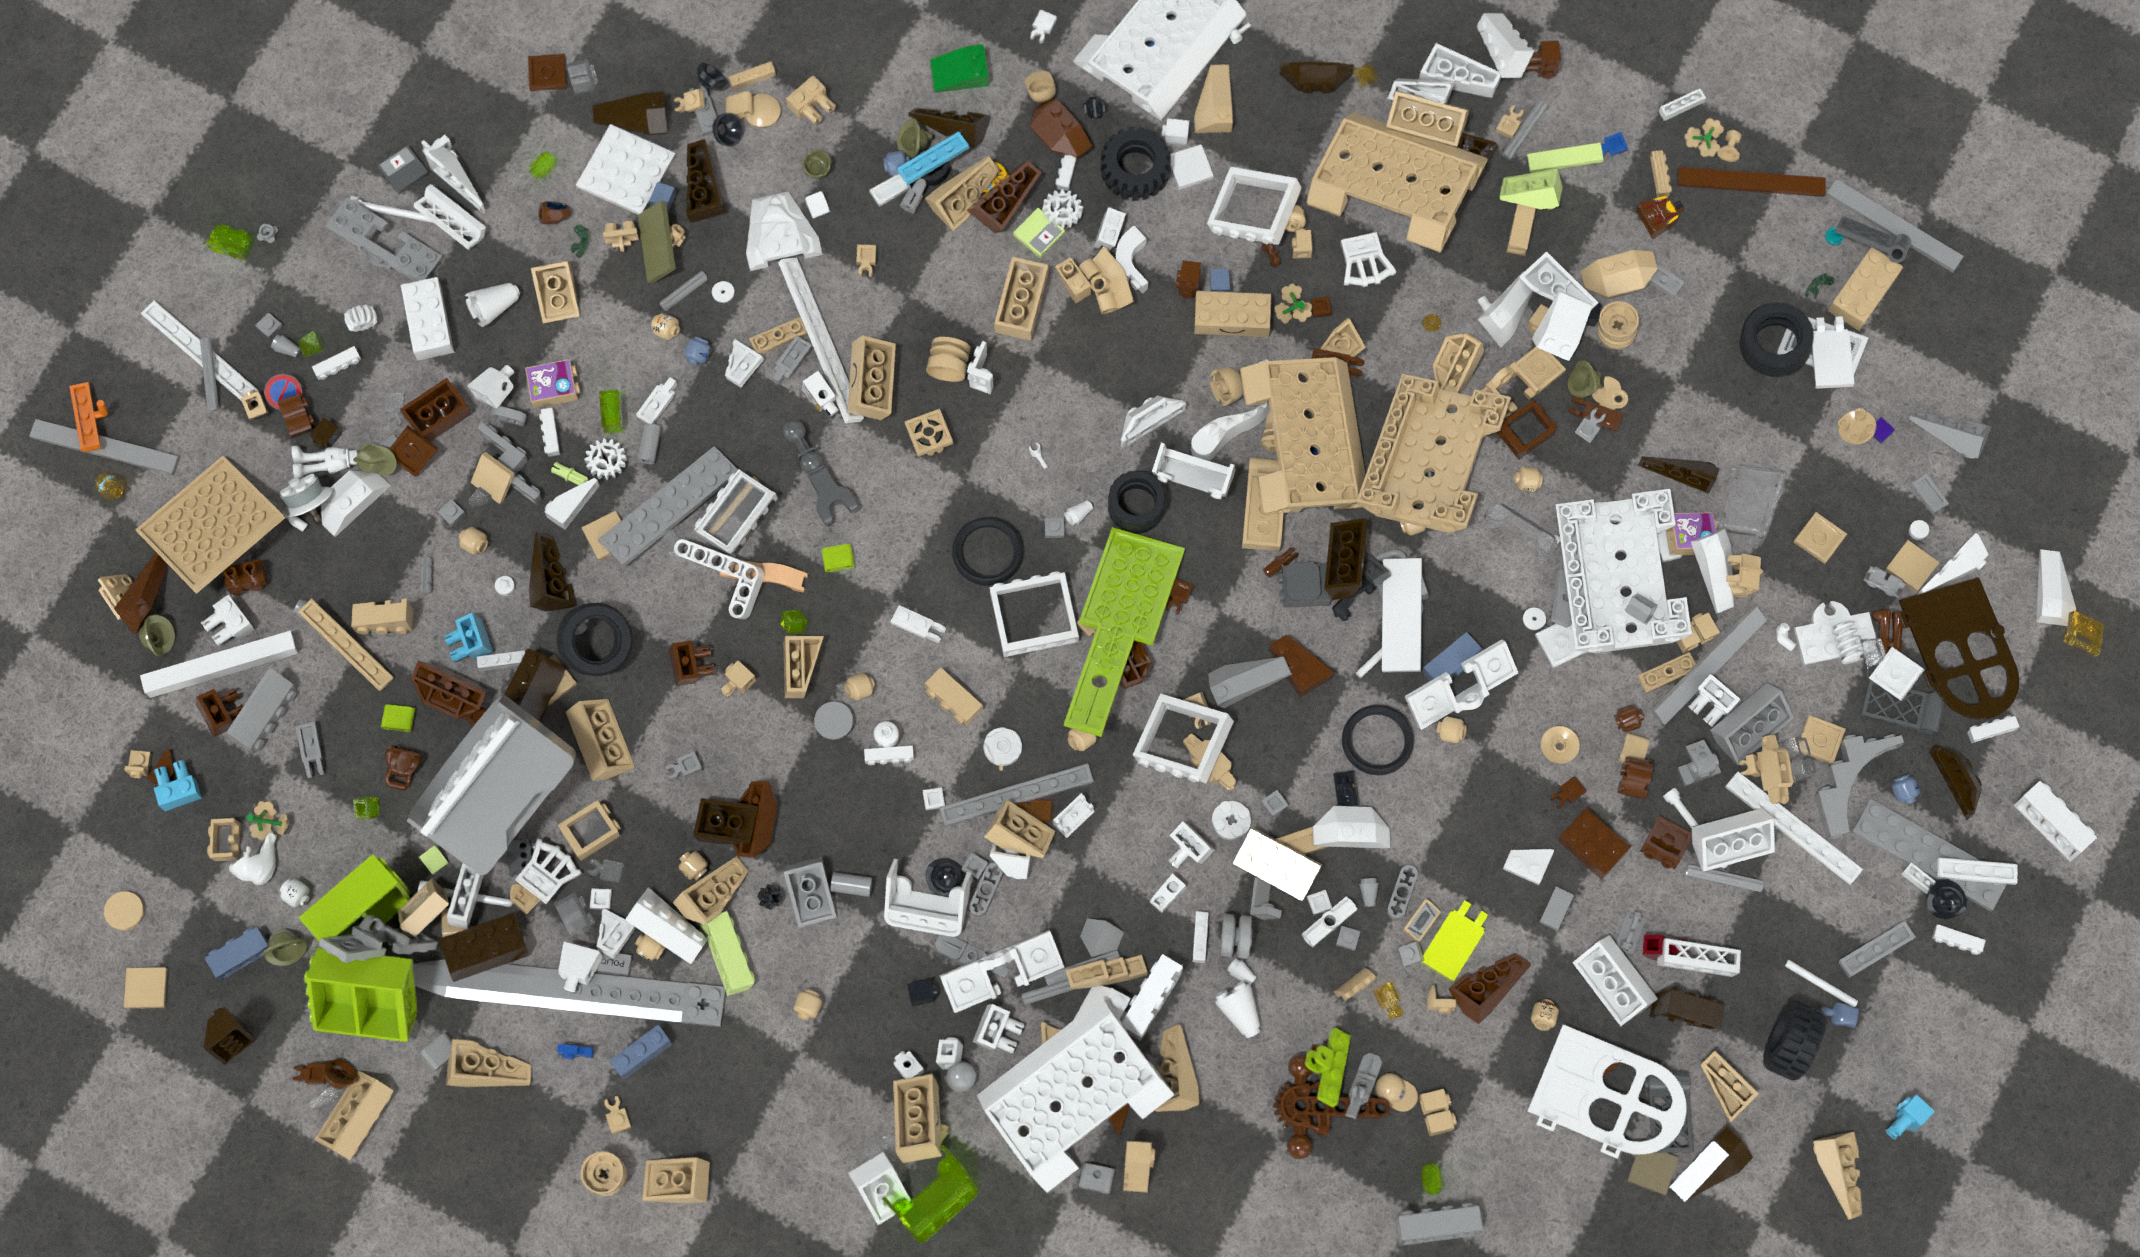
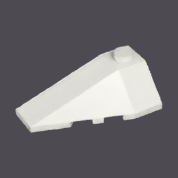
M1547 252L1519 277L1532 291L1554 301L1558 292L1561 291L1591 304V310L1599 304Z
M1721 529L1691 541L1716 613L1734 607L1732 589L1729 587V582H1726V576L1733 575L1732 566L1728 562V556L1732 555V550L1726 530Z

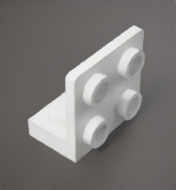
M982 341L981 346H977L974 352V362H970L967 373L969 374L967 379L971 388L991 394L993 390V374L982 368L987 357L986 342Z

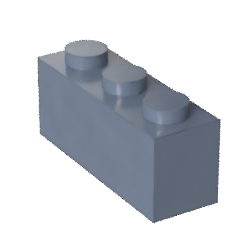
M1466 632L1423 668L1422 673L1429 681L1445 672L1451 678L1455 674L1459 676L1464 672L1461 663L1481 652L1482 648Z
M251 927L245 930L242 936L227 941L226 945L222 948L210 951L205 960L214 976L219 981H222L262 957L263 951L269 948V944L258 927Z
M657 1025L609 1061L621 1078L625 1080L670 1047L672 1043L660 1026Z

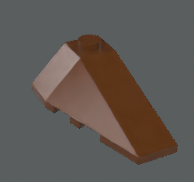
M155 552L114 607V610L133 634H137L145 623L168 567V564L157 552Z
M1514 953L1496 961L1495 965L1488 968L1482 967L1478 969V972L1470 976L1468 974L1462 976L1449 988V991L1453 998L1456 999V1003L1463 1014L1477 1024H1480L1502 1001L1531 964Z

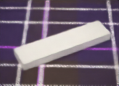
M1938 858L1937 878L2016 885L2017 864Z

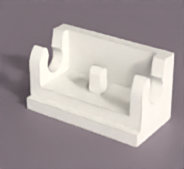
M1108 207L1103 216L1094 247L1100 248L1105 246L1108 251L1115 247L1126 215L1125 213Z
M1081 793L1053 819V825L1068 838L1095 812L1093 810L1094 807L1086 801L1085 796Z

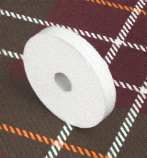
M725 281L716 283L712 288L713 298L720 303L730 301L734 296L733 286Z
M1530 608L1523 615L1524 625L1531 630L1541 629L1546 622L1545 613L1539 608Z

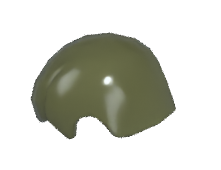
M814 149L803 159V170L811 178L820 179L830 170L831 159L828 153L823 150Z

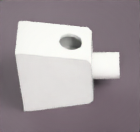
M505 365L500 371L490 367L468 384L467 387L477 400L497 409L513 389V384L509 378L514 371L508 365Z
M567 942L563 943L559 974L561 978L566 979L565 990L575 992L578 983L589 984L603 957L600 951Z

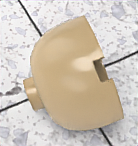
M1230 367L1219 368L1211 372L1210 377L1213 376V382H1210V387L1217 402L1221 399L1222 405L1225 406L1238 401L1243 395L1240 373Z

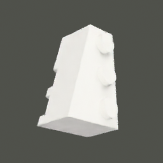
M1398 78L1393 83L1388 99L1394 100L1395 92L1402 91L1447 103L1455 81Z

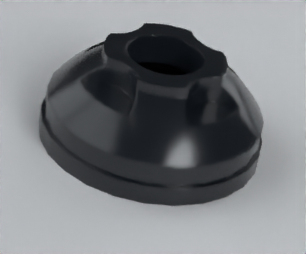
M704 62L699 64L697 75L701 86L712 91L721 90L727 85L726 78L715 67Z
M723 113L714 120L712 127L713 136L719 144L734 146L740 141L743 134V126L737 115ZM721 124L725 126V133L723 135L719 132Z

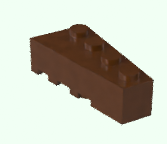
M1029 161L1019 164L969 207L967 211L992 232L996 233L1003 230L1042 172Z

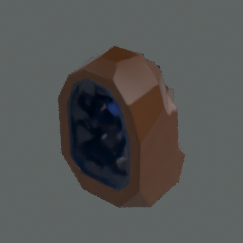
M542 202L538 212L540 224H557L567 219L571 214V210L567 204L561 202Z

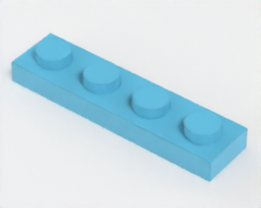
M957 132L898 167L897 172L905 184L909 185L968 150L969 145L960 132Z

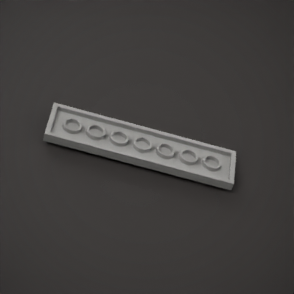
M715 446L712 447L598 539L599 543L624 568L728 484L729 477L732 473H736L738 469Z
M1872 799L1867 803L1851 832L1908 865L1913 863L1936 881L1944 880L1937 878L1938 858L1980 861ZM1945 879L1957 883L1964 891L1966 898L1990 912L1994 909L2007 885Z

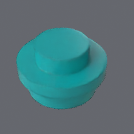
M1837 227L1828 229L1825 234V239L1830 245H1839L1844 239L1843 235L1835 232Z

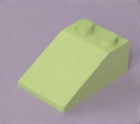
M1558 169L1504 178L1500 200L1537 209H1553L1558 207L1563 188Z

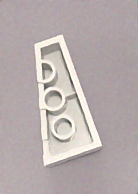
M1483 13L1477 28L1501 77L1521 78L1534 53L1533 48L1528 47L1527 41L1519 37L1520 33L1512 29L1513 25L1503 13Z

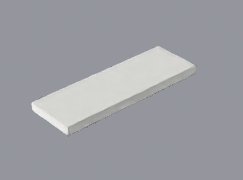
M1422 558L1383 559V566L1389 570L1391 577L1383 582L1382 672H1421Z

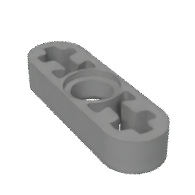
M991 863L985 868L969 904L970 913L974 917H982L986 914L1000 883L1003 871L996 863ZM996 868L999 875H994L992 882L984 881L985 878L987 880L990 879L991 873L989 870ZM982 886H990L992 889L991 893L983 895L980 892ZM980 898L984 899L981 904L983 910H979L978 913L975 912L973 906L978 905Z
M1405 865L1401 869L1388 905L1387 914L1393 920H1399L1404 916L1418 876L1417 869L1412 865ZM1411 870V874L1414 877L1409 878L1408 884L1400 883V880L1404 882L1406 874L1403 872ZM1401 887L1408 891V895L1404 898L1399 897L1397 894V890ZM1397 901L1405 902V904L1401 903L1399 907L1402 913L1394 915V911L1391 908H1395Z

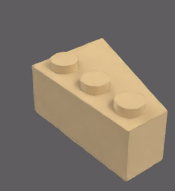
M1127 1141L1124 1191H1148L1149 1169L1153 1167L1155 1149H1151V1143Z

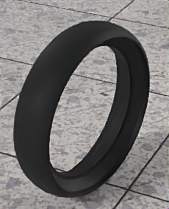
M993 517L978 518L964 525L957 533L952 546L953 561L959 573L968 581L984 586H991L1008 580L1017 571L1023 554L1022 543L1015 529L1005 521ZM983 527H992L1003 531L1010 538L1014 548L1013 558L1009 566L1002 572L991 576H983L972 572L964 564L961 557V547L965 538L974 530Z
M1371 705L1356 711L1348 719L1343 729L1342 747L1347 759L1355 768L1370 775H1387L1397 771L1407 762L1413 750L1414 737L1409 722L1400 712L1388 706ZM1371 715H1383L1391 718L1400 726L1405 742L1402 753L1395 761L1377 766L1364 762L1356 755L1351 744V734L1355 725L1363 718Z

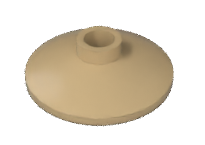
M1552 727L1544 733L1541 739L1542 753L1553 763H1568L1579 752V739L1567 727ZM1556 744H1561L1563 749L1558 750Z

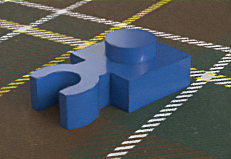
M1622 132L1604 138L1605 143H1601L1603 157L1608 152L1610 156H1614L1628 150Z
M558 1044L557 1053L563 1059L574 1060V1057L579 1056L593 1058L594 1050L590 1047Z

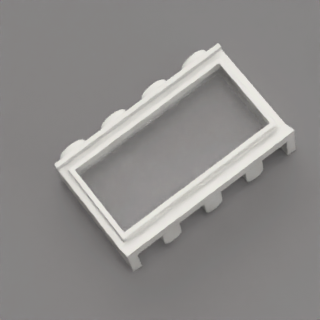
M740 469L736 473H732L728 479L729 483L727 486L720 489L717 494L718 498L714 503L709 504L706 509L707 513L703 518L698 519L694 529L698 536L734 558L736 556L734 553L739 544L743 546L746 542L745 536L750 529L755 530L757 527L756 521L761 514L766 515L768 512L767 506L772 500L776 502L778 499L775 492L749 477Z

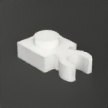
M1040 10L1033 24L1035 30L1031 33V40L1036 35L1041 36L1040 43L1042 44L1045 40L1044 33L1050 34L1057 16Z

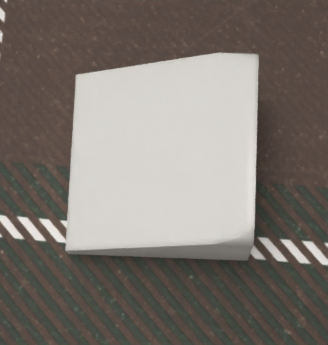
M822 191L805 198L812 218L830 212Z

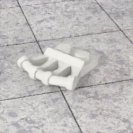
M1377 232L1341 240L1340 243L1345 263L1347 264L1344 285L1349 286V284L1366 287L1371 283L1380 284V281L1389 275L1393 276L1396 274L1394 267L1382 252ZM1374 258H1378L1386 268L1381 273H1378ZM1369 260L1373 276L1366 277L1362 261ZM1352 263L1357 264L1360 278L1350 277Z
M537 839L531 861L515 880L547 904L561 885L582 875V872L576 868L571 859L572 856L563 853L558 845L554 846L542 842L541 839ZM540 850L550 852L541 865L536 862ZM556 856L561 862L552 873H549L544 868ZM566 865L571 874L558 880L555 876Z

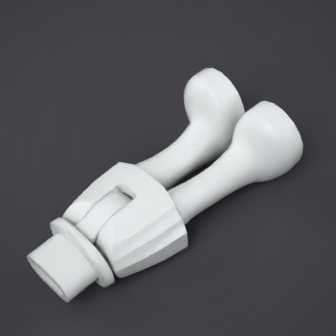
M292 446L294 478L298 477L301 479L307 474L318 471H328L330 474H333L347 467L350 468V465H357L353 459L357 456L358 451H349L348 448L331 447L321 452L304 453L299 446ZM325 461V462L318 463V464L302 465L303 463H307V462Z

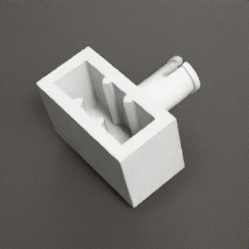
M1182 822L1170 834V837L1180 845V849L1168 860L1177 869L1188 856L1192 857L1197 863L1203 864L1215 851L1186 822Z

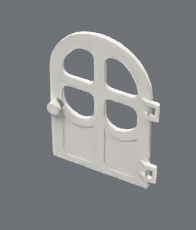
M1563 1025L1528 1112L1539 1116L1536 1125L1550 1131H1554L1556 1124L1604 1143L1600 1152L1618 1159L1620 1151L1638 1155L1649 1154L1669 1145L1677 1137L1684 1124L1686 1099L1678 1080L1663 1066ZM1622 1062L1634 1067L1636 1070V1076L1629 1093L1626 1095L1610 1090L1603 1083V1073L1613 1063ZM1648 1075L1658 1077L1668 1088L1672 1097V1106L1668 1111L1658 1110L1638 1100L1639 1093ZM1605 1098L1622 1107L1615 1128L1612 1131H1604L1594 1126L1591 1122L1589 1108L1594 1100ZM1633 1112H1639L1660 1121L1662 1124L1661 1133L1656 1138L1648 1141L1632 1142L1625 1139L1623 1135ZM1543 1118L1553 1122L1552 1125L1549 1126L1542 1123ZM1607 1145L1617 1149L1616 1153L1606 1150Z

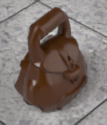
M390 745L385 752V761L387 762L386 785L389 788L403 791L407 789L411 784L413 773L422 763L421 753L414 749ZM391 775L406 777V783L390 780Z

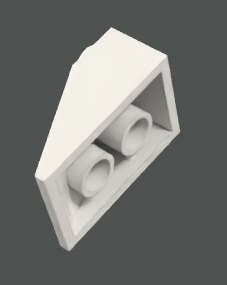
M1559 291L1532 337L1536 347L1569 361L1579 344L1592 305Z
M883 1152L848 1173L878 1225L913 1204L894 1168Z

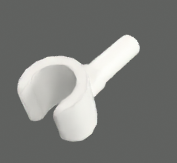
M1247 23L1239 30L1235 29L1232 31L1230 39L1234 44L1242 40L1240 34L1251 26L1250 23Z
M1035 443L1037 447L1035 451L1029 446L1030 454L1039 460L1044 469L1048 468L1042 458L1040 445Z

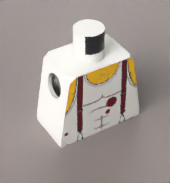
M819 371L803 381L802 391L819 412L825 410L829 417L839 411L834 404L836 396Z

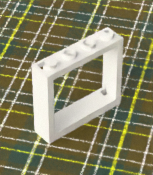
M1230 167L1207 224L1211 231L1218 234V236L1227 235L1234 239L1244 238L1251 242L1260 241L1267 245L1268 243L1279 245L1302 187L1297 178ZM1236 183L1285 192L1270 230L1221 221Z
M1052 572L1049 576L1044 577L1036 575L1028 580L1016 579L1008 584L996 583L993 587H990V596L1004 657L1079 642L1065 572ZM1061 583L1071 631L1007 643L997 595Z
M1160 694L1133 756L1138 761V764L1146 768L1151 766L1162 773H1165V771L1171 772L1173 776L1182 778V776L1187 777L1194 783L1199 781L1207 783L1234 721L1227 713ZM1166 709L1217 724L1198 769L1147 754Z

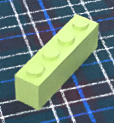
M727 911L722 912L719 916L705 925L701 924L705 937L708 938V945L727 996L749 990L754 984V975L752 971H749L747 956L740 947L741 940L734 931L732 917H729Z

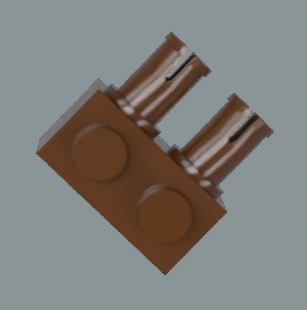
M1559 40L1540 41L1538 52L1533 53L1524 72L1536 71L1538 77L1545 79L1556 76L1561 62Z
M261 559L228 566L223 571L226 589L230 594L242 595L245 593L244 591H260L263 587L268 586L265 566Z
M691 641L672 643L669 648V654L676 686L695 684L698 677L715 675V669H712L714 667L713 663L697 666L695 662L696 658L711 657V650H708L710 649L709 645L693 647Z
M234 688L220 695L217 694L215 689H212L196 697V706L213 737L228 731L244 707L241 704L229 711L225 709L224 705L239 699Z

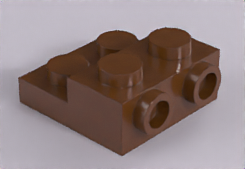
M1658 816L1640 851L1643 852L1647 859H1656L1661 862L1664 868H1673L1675 870L1692 838V833Z

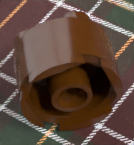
M1625 757L1624 764L1621 766L1620 775L1622 779L1618 784L1617 793L1645 800L1648 790H1645V788L1648 787V784L1650 785L1653 762L1634 757Z

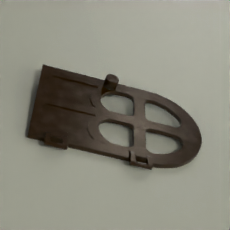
M1979 577L1899 600L1903 611L1898 612L1904 629L1910 627L1928 670L1923 672L1929 689L1935 687L1939 697L1950 709L1964 717L1982 720L1996 717L2012 705L2019 690L2018 669L2003 635L2005 628L1999 625ZM1991 629H1992V633L1996 636V638H1994V637L1991 635ZM1982 633L1989 636L1996 647V656L1975 660L1968 646L1970 634ZM1944 641L1954 643L1959 649L1964 664L1948 670L1941 669L1935 657L1936 647ZM1995 666H2002L2005 669L2007 683L2005 691L2000 698H1992L1989 695L1980 674L1981 670ZM1964 675L1969 676L1978 694L1979 703L1969 705L1959 700L1949 690L1947 681Z

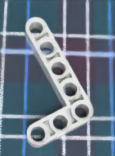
M683 539L678 540L674 545V551L678 556L739 578L729 606V613L734 618L747 619L752 612L764 579L762 568ZM687 544L688 550L686 553H683V546ZM704 550L705 557L700 560L699 554ZM721 557L722 563L717 566L716 560ZM738 563L739 569L737 572H734L733 566ZM755 569L756 576L751 579L750 573ZM748 587L750 592L749 595L745 597L744 590ZM741 605L743 612L738 615L737 609Z

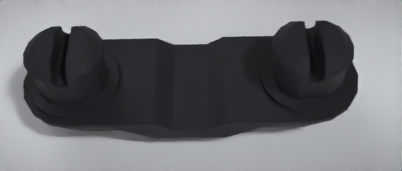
M1362 576V585L1351 598L1340 599L1332 607L1334 617L1347 621L1348 617H1351V612L1347 608L1353 603L1354 598L1363 591L1367 594H1372L1376 590V586Z

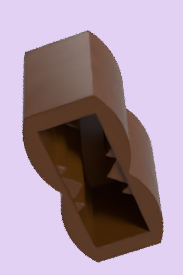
M298 393L278 401L292 438L314 430L312 425H315L312 414L308 415L306 408L309 406L305 397H301Z

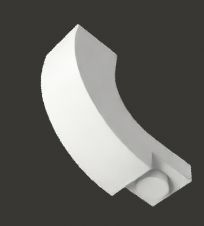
M1133 226L1121 237L1117 245L1116 261L1124 269L1131 286L1136 291L1139 290L1141 293H1144L1148 289V281L1135 269L1132 259L1138 251L1146 246V237Z

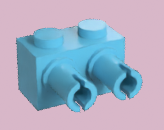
M474 613L455 620L458 629L444 635L448 646L462 640V647L449 652L450 655H453L450 657L454 663L467 656L477 660L478 656H485L493 652L482 618Z
M184 760L178 761L179 764L177 762L173 763L177 776L175 781L170 782L166 767H160V771L158 768L154 770L159 785L154 788L158 805L164 811L202 799L198 783L192 775L189 776Z
M1917 1094L1912 1098L1908 1096L1896 1107L1898 1110L1895 1114L1897 1119L1886 1130V1133L1891 1138L1896 1139L1907 1128L1913 1132L1922 1126L1935 1111Z

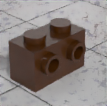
M1182 260L1181 270H1177L1176 289H1179V295L1187 299L1196 297L1201 262Z

